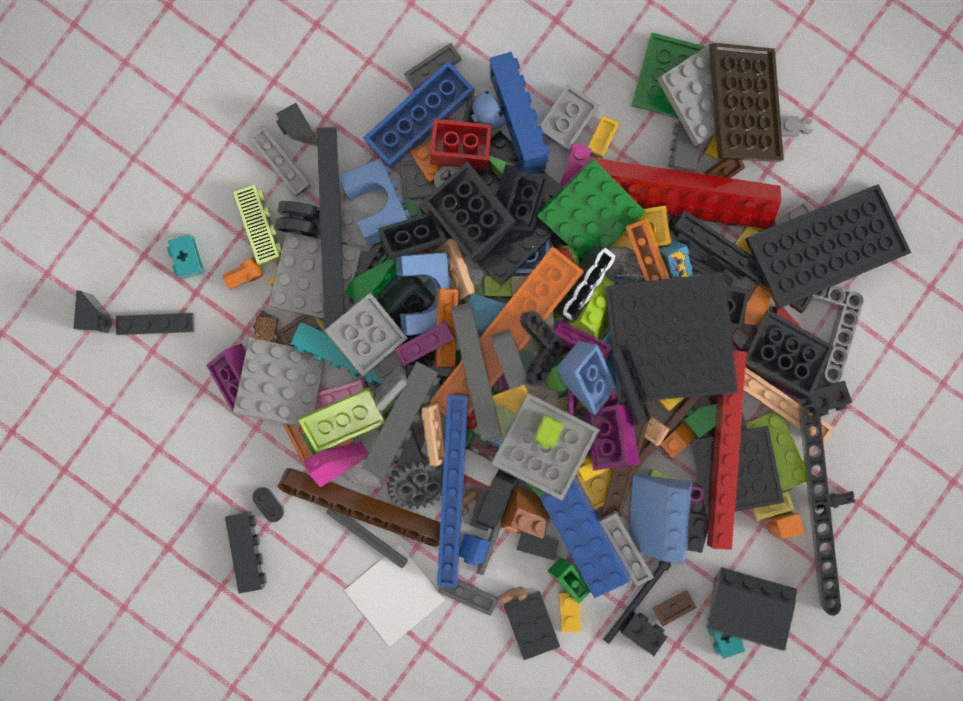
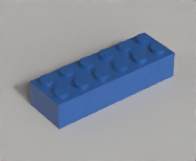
M512 51L490 57V78L502 114L506 119V125L520 166L538 172L546 170V163L549 162L548 154L550 152L547 143H543L542 137H544L541 126H537L536 110L530 106L532 101L529 91L526 92L524 88L526 86L524 76L519 74V61L513 57Z
M447 61L363 137L365 143L392 170L411 150L415 149L432 133L434 119L447 120L474 95L473 86Z
M577 475L574 477L563 500L547 492L540 496L544 507L594 599L629 582L630 575L599 523L600 518Z

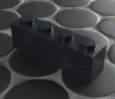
M248 511L225 516L238 594L263 589L267 583L265 572H262L261 567L263 556L258 551L260 539L259 535L255 534V515Z

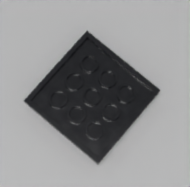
M762 426L742 430L740 435L735 512L784 503L769 427ZM715 436L691 440L699 485L704 492L703 504L707 517H709Z

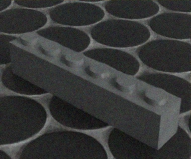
M416 362L407 379V384L398 396L362 469L381 479L386 478V476L390 477L395 468L392 465L395 458H400L404 450L401 448L404 441L408 442L413 433L410 430L413 423L417 424L420 420L422 406H427L431 398L429 393L432 387L435 389L440 381L438 377L439 372L420 362Z

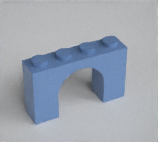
M381 158L339 176L349 200L371 191H379L388 196L387 204L382 211L358 222L368 246L380 242L378 228L411 219L408 210H403L402 205H405L401 194L397 195L395 190H398L395 180H390L388 176L392 174L387 164L384 165Z
M446 252L410 254L396 258L397 275H426L432 280L436 290L434 302L428 309L422 312L400 314L401 331L405 335L423 334L436 327L438 288L449 289L451 286V278L448 275L450 260Z

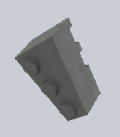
M679 119L678 123H674L672 134L675 137L670 145L672 154L668 160V167L672 170L695 173L700 144L697 146L693 145Z

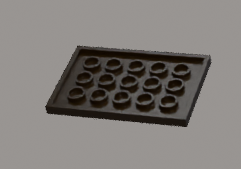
M723 43L710 44L718 159L767 162L784 161L775 49Z

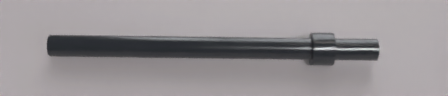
M661 560L658 563L659 566L653 573L654 578L645 583L603 640L610 644L665 570L668 571L672 566L671 562Z

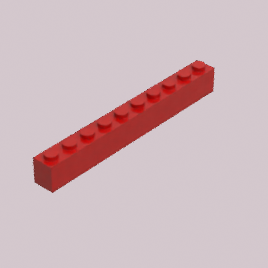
M734 351L738 393L718 394L707 534V545L712 549L732 550L746 366V352Z

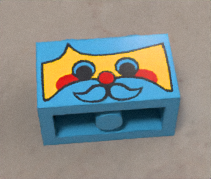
M674 240L671 242L672 245L659 248L670 278L692 276V266L689 261L687 245Z

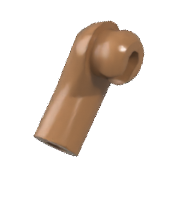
M474 488L463 495L462 516L469 512V508L466 505L479 496Z
M523 587L509 589L499 597L503 604H506L515 597L519 601L524 600L527 597V593Z

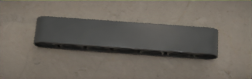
M468 303L451 307L481 440L487 441L502 437L472 305Z

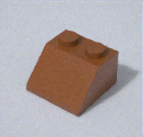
M515 485L501 522L543 539L550 522V516L536 493Z

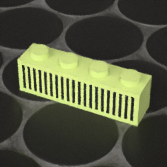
M252 185L233 192L257 264L263 266L280 260L282 246L280 242H276L275 236L277 231L274 224H270L269 218L271 214L268 207H264L262 200H265L262 189Z

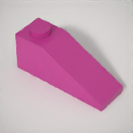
M577 143L573 144L560 186L564 187L587 164L592 148Z
M361 441L320 451L304 461V464L310 476L322 487L365 459L369 453Z

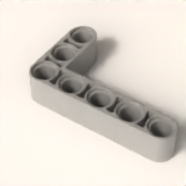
M836 285L819 292L818 295H812V300L839 308L829 340V344L833 345L834 348L820 376L821 380L825 383H835L842 378L864 303L863 296L860 293ZM831 291L837 293V300L831 298ZM850 297H853L855 299V306H852L849 303ZM845 315L850 317L849 324L844 322ZM839 333H842L845 336V341L843 343L840 342L838 339ZM835 351H837L840 355V359L838 361L834 360L833 353ZM830 369L835 374L832 380L827 375Z

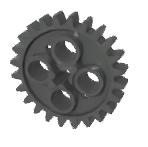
M421 457L417 461L411 458L409 464L404 461L403 467L397 465V471H393L392 476L388 477L389 482L386 483L388 495L391 501L395 500L396 505L401 503L402 508L408 505L409 509L413 506L419 509L420 505L426 508L427 503L434 505L433 500L440 501L439 496H442L444 469L442 463L438 466H430L428 457L424 461L421 460Z

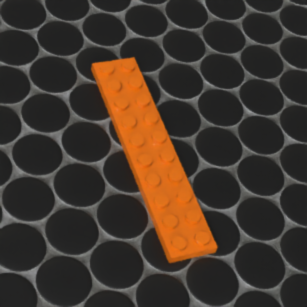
M553 246L480 337L491 387L503 373L491 335L510 329L518 352H520L531 338L521 326V314L526 311H535L545 321L584 272ZM463 360L429 401L430 403H439L440 411L446 416L448 394L469 395L468 416L474 409Z

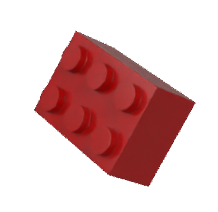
M434 119L430 164L462 167L466 162H469L473 169L487 170L492 125Z

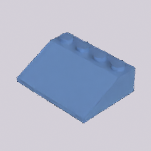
M633 474L629 533L640 552L662 561L683 564L687 555L691 481Z

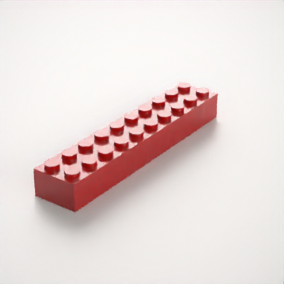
M593 158L643 209L666 206L667 214L681 216L684 211H687L697 219L769 229L773 227L782 201L781 186Z

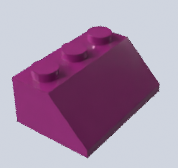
M242 343L222 351L206 365L232 413L246 353Z
M627 405L601 408L596 415L591 414L590 411L585 412L586 423L599 429L590 447L593 471L639 465L633 420Z

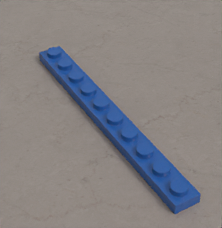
M448 394L437 585L456 588L458 583L469 395Z

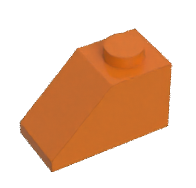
M682 421L658 446L669 458L673 459L696 436L686 423Z

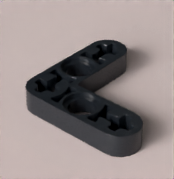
M526 311L521 314V326L541 347L527 370L526 381L530 386H541L561 354L563 342L537 312ZM541 328L544 330L543 338L539 334ZM544 356L547 359L546 366H544L542 363V359Z

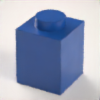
M465 533L459 550V556L464 558L463 562L467 564H483L490 541Z

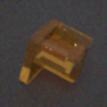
M256 317L254 339L277 343V335L275 334L276 319Z

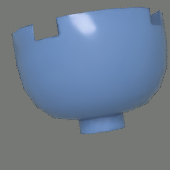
M488 90L476 97L472 105L474 114L471 115L475 123L492 125L491 130L498 129L507 124L505 117L500 115L501 110Z

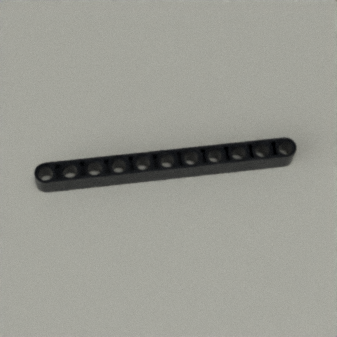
M317 127L325 329L344 314L336 127Z
M803 403L799 408V419L819 600L826 614L834 616L841 611V599L820 410L816 405ZM808 407H812L814 410L813 415L810 417L805 416V410ZM814 426L816 433L813 436H808V428ZM812 446L818 447V452L815 455L809 454ZM819 465V473L813 475L811 473L812 467ZM822 485V491L814 494V487ZM819 504H823L824 510L821 513H816V507ZM826 524L825 531L818 532V526ZM823 543H828L829 545L826 551H820V546ZM826 562H830V568L828 570H822V565ZM833 582V585L830 589H824L825 583ZM829 601H835V605L832 608H826V604Z

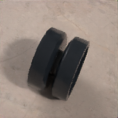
M279 202L277 212L285 217L276 219V230L303 236H317L318 225L312 221L320 219L319 207L301 202Z

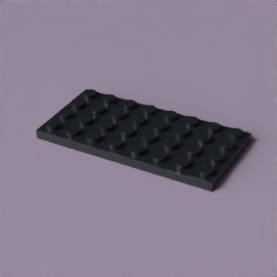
M879 184L745 239L777 310L911 253Z

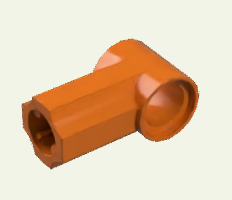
M253 257L243 261L239 267L222 276L229 290H232L246 282L255 281L264 274L257 264L256 258Z

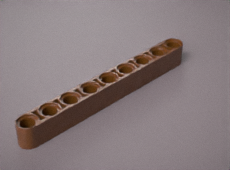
M292 468L285 469L278 484L279 490L286 494L429 546H439V521L331 482L320 487L309 474Z

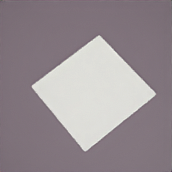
M400 544L394 550L408 559L404 568H400L388 558L383 557L344 590L389 646L394 644L445 601Z

